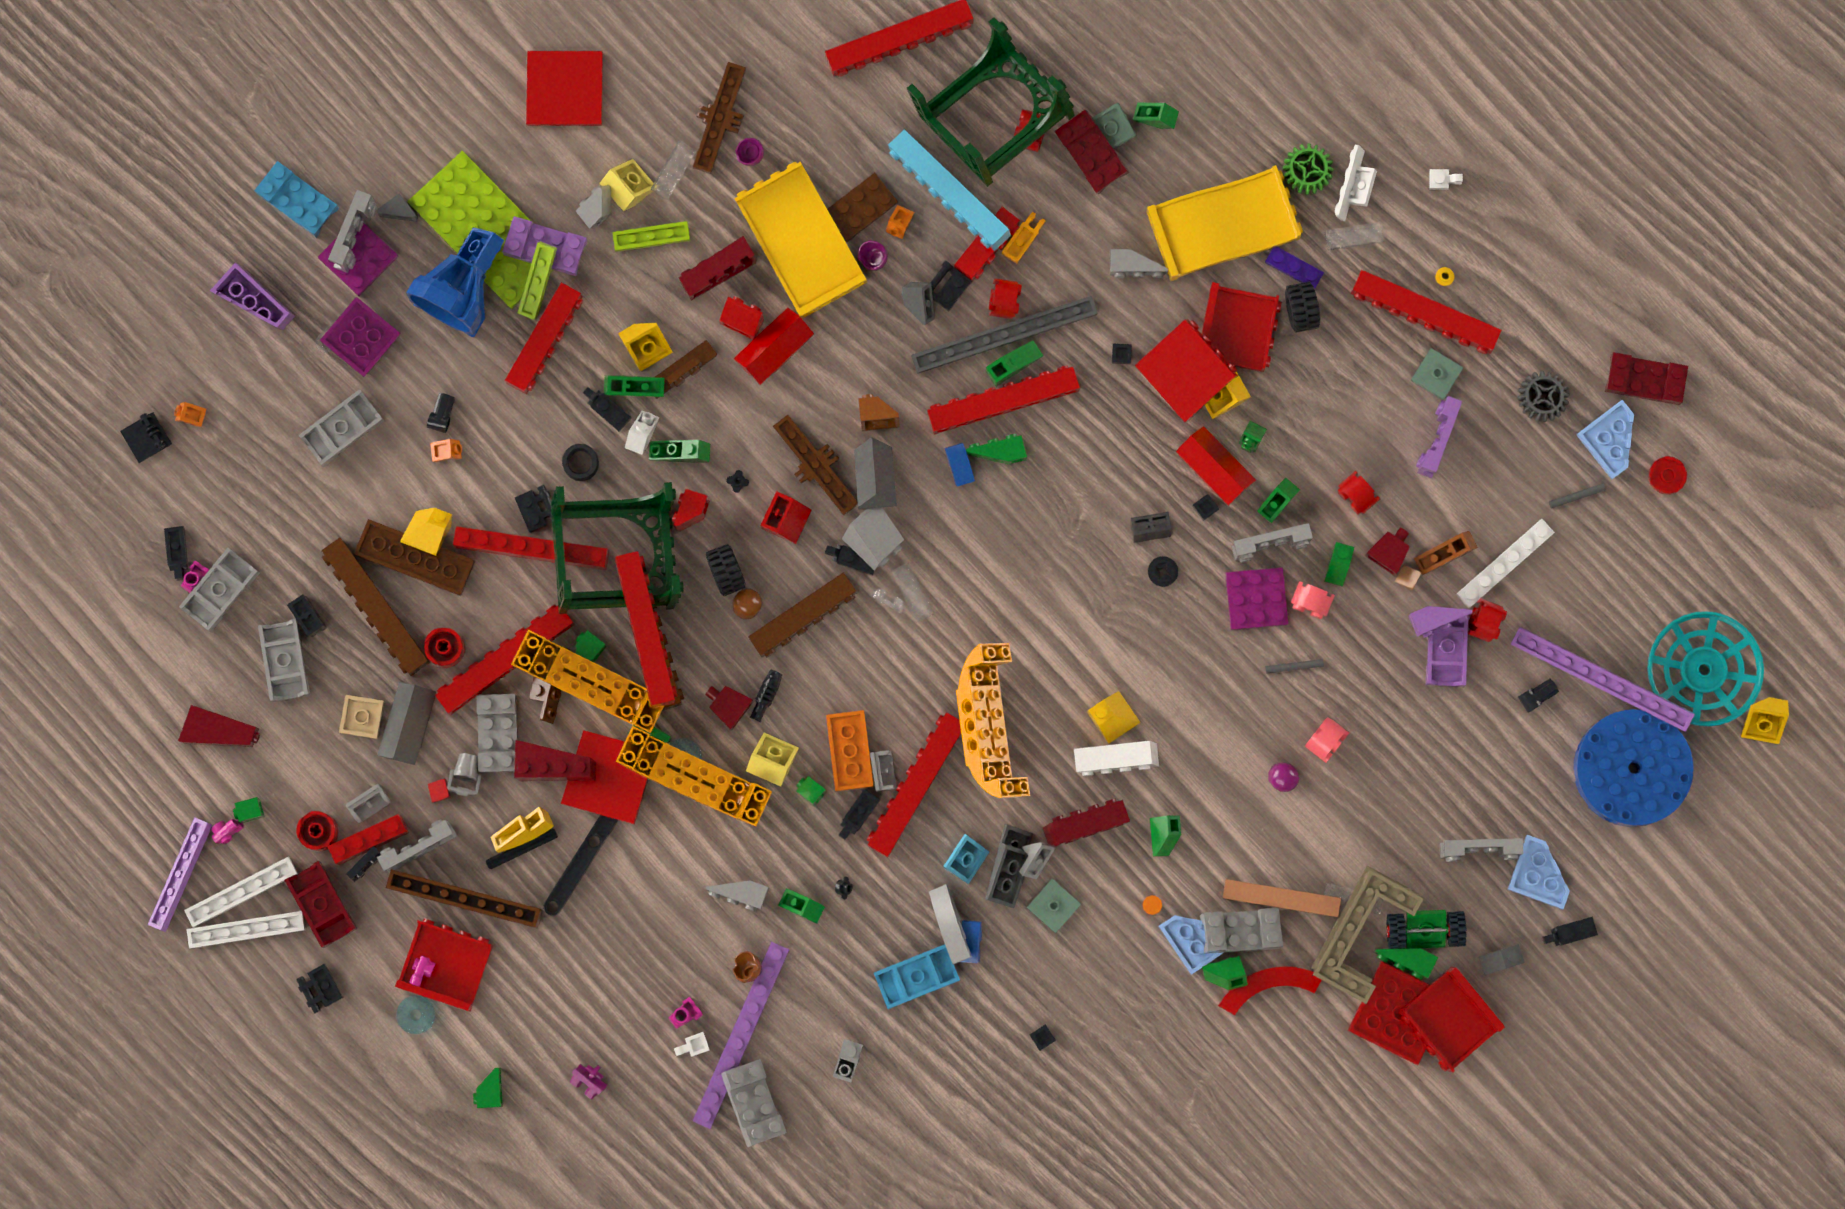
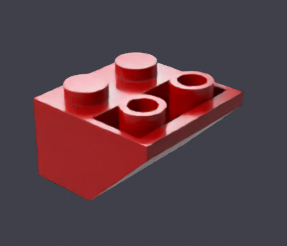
M728 296L719 320L720 325L753 340L756 338L764 322L763 313L760 312L761 309L752 304L750 306L743 304L744 301L734 296L731 298Z
M685 489V492L680 494L678 500L680 508L679 511L674 512L672 518L676 531L681 532L704 520L710 503L708 495Z
M776 491L760 525L761 529L793 544H797L812 509Z

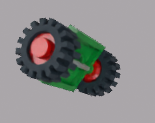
M1420 910L1416 912L1415 916L1406 912V924L1404 914H1387L1386 936L1389 949L1446 947V933L1449 947L1466 946L1467 928L1464 911L1447 912L1446 915V910Z

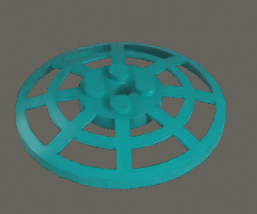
M1693 612L1673 620L1656 637L1648 657L1647 671L1652 692L1665 699L1674 695L1681 703L1693 708L1695 715L1690 724L1695 726H1718L1740 717L1755 702L1764 679L1763 657L1753 635L1735 619L1717 612ZM1691 619H1710L1707 630H1695L1684 634L1679 626L1682 622ZM1719 620L1732 626L1743 635L1744 639L1734 644L1726 636L1715 632L1717 621ZM1672 629L1677 640L1671 645L1665 658L1655 656L1660 641ZM1696 636H1706L1704 647L1693 649L1688 639ZM1713 638L1722 641L1729 649L1723 653L1713 649ZM1681 644L1687 654L1682 662L1671 660L1674 651ZM1750 645L1756 660V676L1744 674V661L1740 650ZM1733 655L1738 664V673L1728 671L1726 660ZM1653 663L1664 666V678L1669 689L1662 694H1659L1654 682ZM1700 665H1706L1709 668L1707 675H1702L1699 672ZM1669 667L1680 669L1682 680L1675 685L1671 681ZM1726 679L1736 680L1733 690L1726 696L1720 687ZM1743 682L1755 683L1749 699L1737 710L1731 700L1737 695ZM1686 686L1695 691L1694 702L1685 699L1679 694V691ZM1714 692L1720 700L1712 704H1702L1703 693ZM1723 705L1731 714L1719 720L1700 721L1701 710H1712Z

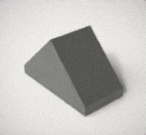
M397 194L377 210L379 217L414 222H417L418 219L400 194Z

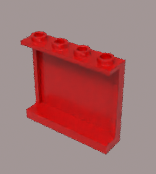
M1212 282L1201 334H1206L1212 340L1211 345L1214 349L1218 348L1225 355L1223 359L1227 363L1230 362L1235 367L1264 372L1265 367L1269 368L1271 356H1268L1269 349H1273L1275 340L1271 336L1272 331L1277 329L1278 320L1275 319L1276 312L1280 313L1282 301H1278L1279 295L1272 297L1219 286L1220 283Z
M1189 319L1182 321L1135 364L1136 368L1184 422L1190 421L1194 414L1234 378L1238 377L1236 367L1223 359L1225 355L1218 348L1214 349L1211 345L1212 340L1206 334L1202 335L1198 330L1200 328L1194 320L1190 321Z
M425 918L423 922L417 920L418 926L399 980L397 979L395 987L471 1012L493 945L489 944V939L480 936L478 940L470 938L471 933L460 930L459 934L452 932L453 927L444 924L440 928L434 926V921ZM422 955L429 958V961L434 962L435 966L430 977L423 975L420 987L409 981L415 972L412 969L415 959H420Z
M1450 967L1399 1011L1402 1015L1401 1020L1408 1027L1411 1026L1414 1029V1036L1420 1042L1423 1040L1427 1045L1426 1050L1431 1056L1437 1057L1439 1060L1438 1065L1445 1072L1454 1073L1455 1067L1493 1034L1501 1032L1505 1028L1504 1024L1457 967Z

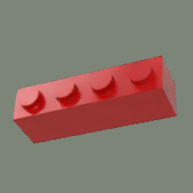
M1003 206L995 214L1009 229L1012 236L1020 228L1018 226L1020 220ZM977 236L954 264V268L972 280V282L975 278L978 280L984 273L983 268L987 264L991 265L995 260L996 252L999 249L1002 251L1008 244L1007 240L994 251L991 247L986 248L980 241L981 238Z
M397 814L327 847L334 863L341 865L367 853L373 846L378 848L408 834L409 831L402 816Z

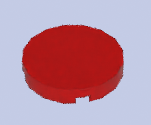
M1665 456L1659 458L1651 465L1648 474L1649 482L1653 489L1661 494H1674L1685 485L1687 470L1684 464L1677 458Z

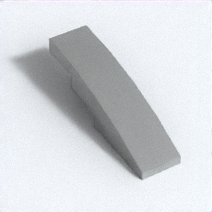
M946 884L929 891L937 922L952 964L971 958L972 955L965 940L967 938L960 923L961 918L948 885Z

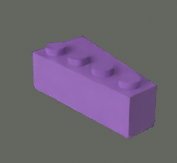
M234 263L210 290L281 330L295 317L245 268L237 263Z

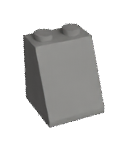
M883 508L866 509L849 525L842 540L875 571L879 566L883 568L889 562V557L892 554L896 556L902 550L901 544L904 538Z

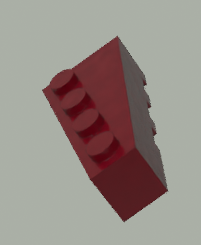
M742 236L713 256L699 262L696 267L683 271L678 278L692 301L755 265V254L745 237Z
M515 740L514 778L518 781H595L596 761L593 759Z
M1116 798L1106 801V805L1101 807L1095 804L1087 807L1088 811L1081 812L1080 809L1071 812L1070 816L1066 818L1063 815L1052 818L1053 822L1043 827L1047 843L1057 847L1062 843L1068 844L1081 837L1086 838L1097 834V832L1101 833L1129 823L1130 819L1124 801H1116Z

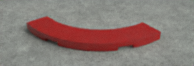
M1288 966L1268 968L1247 976L1248 985L1229 990L1218 1006L1235 1016L1249 998L1263 990L1278 986H1292L1314 994L1322 980L1314 976L1313 971Z

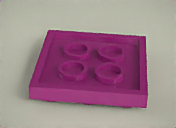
M364 223L360 232L357 231L354 237L356 242L351 250L355 255L356 262L354 267L349 269L348 273L334 268L335 263L328 260L336 239L318 256V259L357 296H360L399 257Z
M355 297L319 341L361 376L365 377L401 333L358 297Z
M1283 567L1225 573L1231 630L1288 625Z

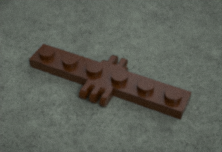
M728 62L714 104H708L707 107L699 106V110L705 112V114L697 113L696 117L703 119L702 123L707 125L693 164V169L711 174L725 131L738 134L739 129L732 126L740 127L741 122L735 120V118L743 120L744 115L732 110L746 67Z
M786 415L773 425L776 432L801 462L798 466L800 470L794 474L796 478L804 474L799 480L801 484L807 479L809 482L815 479L843 516L858 505L856 499L830 468L840 458L835 456L830 459L835 452L831 450L827 454L825 453L830 448L828 444L817 451L789 415Z

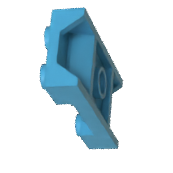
M278 161L254 190L257 195L316 238L330 215L339 210L337 204L312 188Z
M945 944L874 972L887 1009L960 981Z

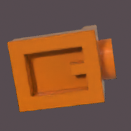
M897 205L888 221L886 232L903 239L915 212Z
M182 402L175 409V421L201 427L206 408Z
M446 439L430 443L432 462L462 459V446L459 440Z

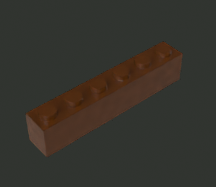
M843 572L749 635L748 638L761 658L764 656L767 658L776 652L775 648L778 646L784 647L792 641L791 638L796 634L798 636L804 634L808 630L807 627L812 623L815 626L823 621V616L827 613L831 615L840 609L839 605L842 603H850L856 598L854 595L857 594V591Z

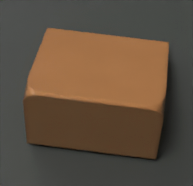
M1403 565L1395 583L1412 591L1422 572Z

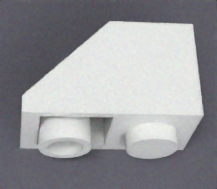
M641 411L629 430L625 448L642 455L651 440L659 417L652 413Z

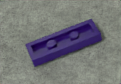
M1277 246L1272 248L1265 261L1266 264L1300 283L1310 281L1314 289L1324 274L1319 269Z

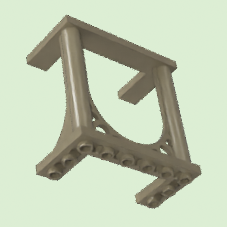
M1366 866L1311 967L1315 970L1313 975L1367 1004L1376 987L1371 984L1372 978L1344 964L1343 961L1378 897L1415 916L1424 898L1418 896L1419 893Z

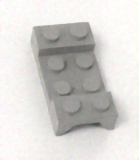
M359 190L355 193L328 258L329 261L335 263L333 267L348 273L349 269H352L355 265L356 258H354L355 255L351 250L356 242L354 237L363 226L362 219L370 221L371 217H374L377 212L376 202L372 195Z
M359 389L299 434V437L319 463L325 467L336 459L339 453L385 421Z
M1307 523L1236 540L1231 548L1234 560H1240V563L1251 561V558L1256 553V549L1257 551L1268 549V546L1273 544L1276 547L1283 546L1288 541L1290 548L1296 547V550L1307 547L1313 537L1310 525Z
M227 548L179 608L208 631L212 632L223 619L222 616L260 573L231 549Z
M292 619L278 624L258 625L270 701L277 702L310 696L298 621Z
M476 695L479 750L478 772H514L515 740H518L517 695Z
M442 819L432 823V828L428 829L432 836H424L418 840L419 843L417 845H408L402 848V853L390 847L380 852L381 855L377 857L384 871L387 870L390 873L391 869L397 870L456 838L457 834L451 823L447 820L442 821Z
M1523 838L1444 840V843H1440V859L1445 858L1446 862H1457L1465 854H1473L1479 852V850H1484V853H1496L1498 851V857H1504V860H1515L1523 854Z
M1279 908L1223 913V911L1205 912L1200 915V920L1204 924L1206 939L1204 954L1273 950L1283 947Z
M761 1059L721 1073L747 1147L787 1133L781 1115L777 1114L765 1080L767 1076Z

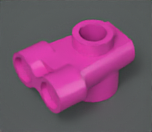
M197 561L191 564L189 567L191 570L184 575V581L181 584V587L189 593L209 571L208 568L202 566Z
M231 819L227 823L225 821L216 823L211 828L214 833L212 835L213 841L218 844L230 842L233 839L232 835L242 830L244 824L239 822L238 819Z
M422 955L420 959L416 958L412 967L415 972L412 974L409 982L420 987L423 975L430 977L435 963Z
M690 997L682 1002L683 1005L668 1017L676 1029L693 1019L697 1020L703 1016ZM682 1015L684 1020L678 1021L676 1017Z

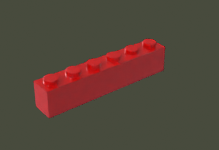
M562 282L560 283L505 379L506 384L526 395L528 391L534 389L536 377L538 374L541 375L546 367L544 363L547 358L550 359L553 356L555 344L562 340L565 334L563 330L566 325L569 326L572 323L574 311L576 309L579 310L583 303V296L579 291Z

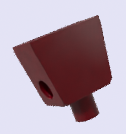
M1401 527L1395 535L1387 532L1365 556L1395 577L1410 548L1404 542L1409 533Z
M711 686L705 694L713 701L709 708L731 731L754 702L751 698L727 686L721 692Z

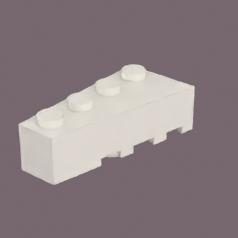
M1152 741L1074 749L1076 772L1082 773V776L1094 775L1093 772L1110 774L1113 773L1112 770L1129 772L1135 768L1148 770L1150 767L1159 766L1157 743Z

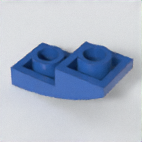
M959 443L944 448L955 485L958 487L974 482V475L964 444Z
M963 920L961 925L972 957L961 962L978 963L980 961L982 922Z

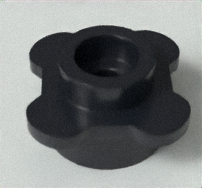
M737 470L733 476H729L726 479V482L732 486L735 493H739L741 489L749 485V480L745 479L741 470Z
M845 876L843 880L837 881L835 892L841 895L842 899L846 900L852 892L853 884Z

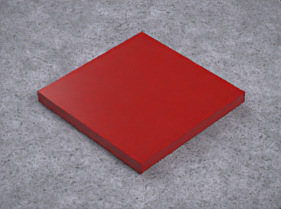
M527 51L526 125L602 126L603 51Z
M583 730L576 754L596 761L595 781H567L561 804L635 825L648 779L616 762L625 741Z
M1381 961L1371 981V984L1376 987L1367 1004L1360 1003L1347 1031L1418 1066L1427 1045L1423 1040L1420 1042L1414 1036V1029L1411 1026L1408 1027L1401 1020L1402 1015L1399 1011L1430 984Z

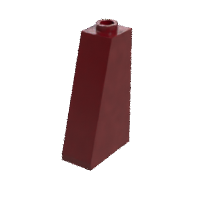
M191 705L178 741L183 744L253 747L254 743L257 744L260 733L259 728Z

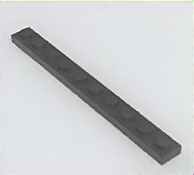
M1092 296L912 354L911 357L917 374L1095 316L1098 313Z

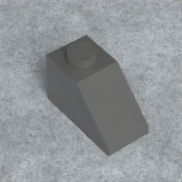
M910 282L903 286L901 295L904 306L922 325L933 321L935 316L931 283Z
M1519 944L1479 957L1484 975L1525 963Z

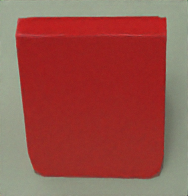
M445 778L428 784L432 803L451 798Z

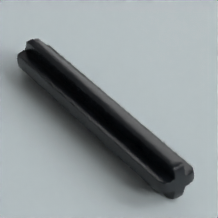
M552 828L525 844L487 859L486 865L489 869L496 868L556 839L558 834Z

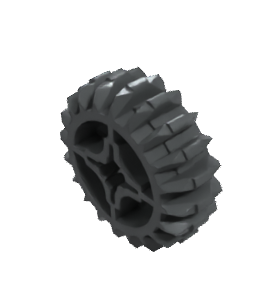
M1540 371L1539 376L1534 372L1532 377H1526L1527 382L1522 381L1521 385L1523 388L1518 389V392L1523 394L1517 397L1518 400H1523L1519 407L1525 406L1526 408L1523 410V413L1525 414L1529 411L1530 415L1528 418L1531 419L1535 415V421L1537 422L1540 420V417H1542L1543 422H1546L1548 417L1553 421L1555 416H1561L1560 411L1564 412L1566 410L1564 405L1569 404V401L1564 399L1570 396L1569 393H1564L1568 386L1562 387L1561 385L1564 383V380L1562 379L1558 382V375L1556 374L1552 378V372L1550 371L1546 376L1544 371ZM1537 383H1548L1551 385V387L1543 388L1541 385H1538ZM1530 387L1533 388L1535 394L1533 402H1530L1529 399ZM1554 391L1558 394L1557 406L1554 405L1552 399ZM1549 392V394L1547 395L1546 398H1544L1543 400L1540 399V400L1537 402V400H1538V399L1540 398V396H1541V393H1542V395H1543L1544 393L1546 394V393ZM1538 405H1544L1546 408H1549L1550 410L1543 411L1535 407Z

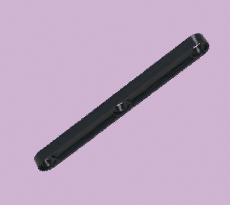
M601 815L598 817L546 899L543 906L544 911L548 915L556 916L561 912L618 820ZM592 836H597L600 840L599 845L596 847H592L589 844V839ZM550 902H556L558 905V909L554 913L549 912L547 909Z

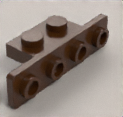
M705 340L655 377L664 378V394L673 387L680 386L688 376L698 373L702 366L717 356V353L709 342Z
M534 677L529 699L543 702L540 720L553 724L557 715L561 690Z

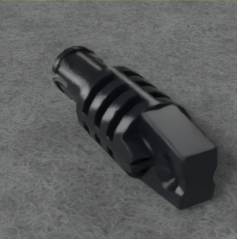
M772 669L769 671L755 698L757 703L749 718L761 723L766 708L771 706L779 689L782 678L781 673Z

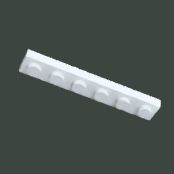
M1543 519L1539 520L1456 595L1470 608L1555 532Z
M286 857L184 911L192 927L195 928L298 873L290 857Z
M301 911L191 928L187 929L189 949L305 931L306 929L304 915Z

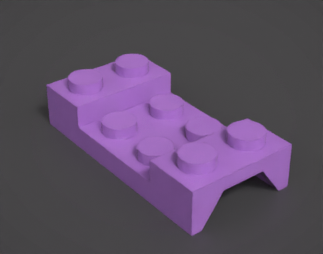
M513 217L502 251L505 256L532 263L537 242L541 241L557 248L552 265L553 270L577 276L579 261L587 244L586 237L569 232L567 234L534 224L529 220Z
M1447 396L1445 401L1441 400L1435 413L1438 415L1437 421L1441 422L1436 432L1439 437L1433 441L1431 448L1419 457L1416 467L1419 468L1418 474L1432 478L1433 473H1436L1462 401Z
M1457 620L1451 623L1452 627L1442 631L1438 628L1433 630V635L1428 636L1426 685L1466 686L1468 620L1459 623Z

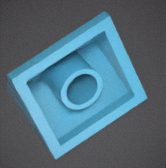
M964 834L943 868L969 884L989 854V851Z

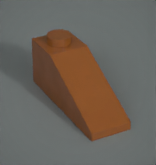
M1466 531L1415 557L1414 560L1420 572H1422L1421 574L1425 575L1478 547L1470 531Z

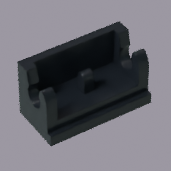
M1169 512L1131 518L1133 542L1171 537L1172 528Z
M302 594L287 604L308 637H313L318 631L327 629L307 596Z

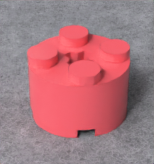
M1299 581L1291 600L1292 608L1300 612L1305 610L1311 611L1310 615L1318 619H1322L1323 616L1327 617L1335 595L1331 594L1329 597L1327 596V591L1309 584L1303 587V582Z
M1327 717L1305 747L1327 763L1333 755L1331 751L1333 753L1336 752L1341 745L1339 740L1343 742L1349 732Z

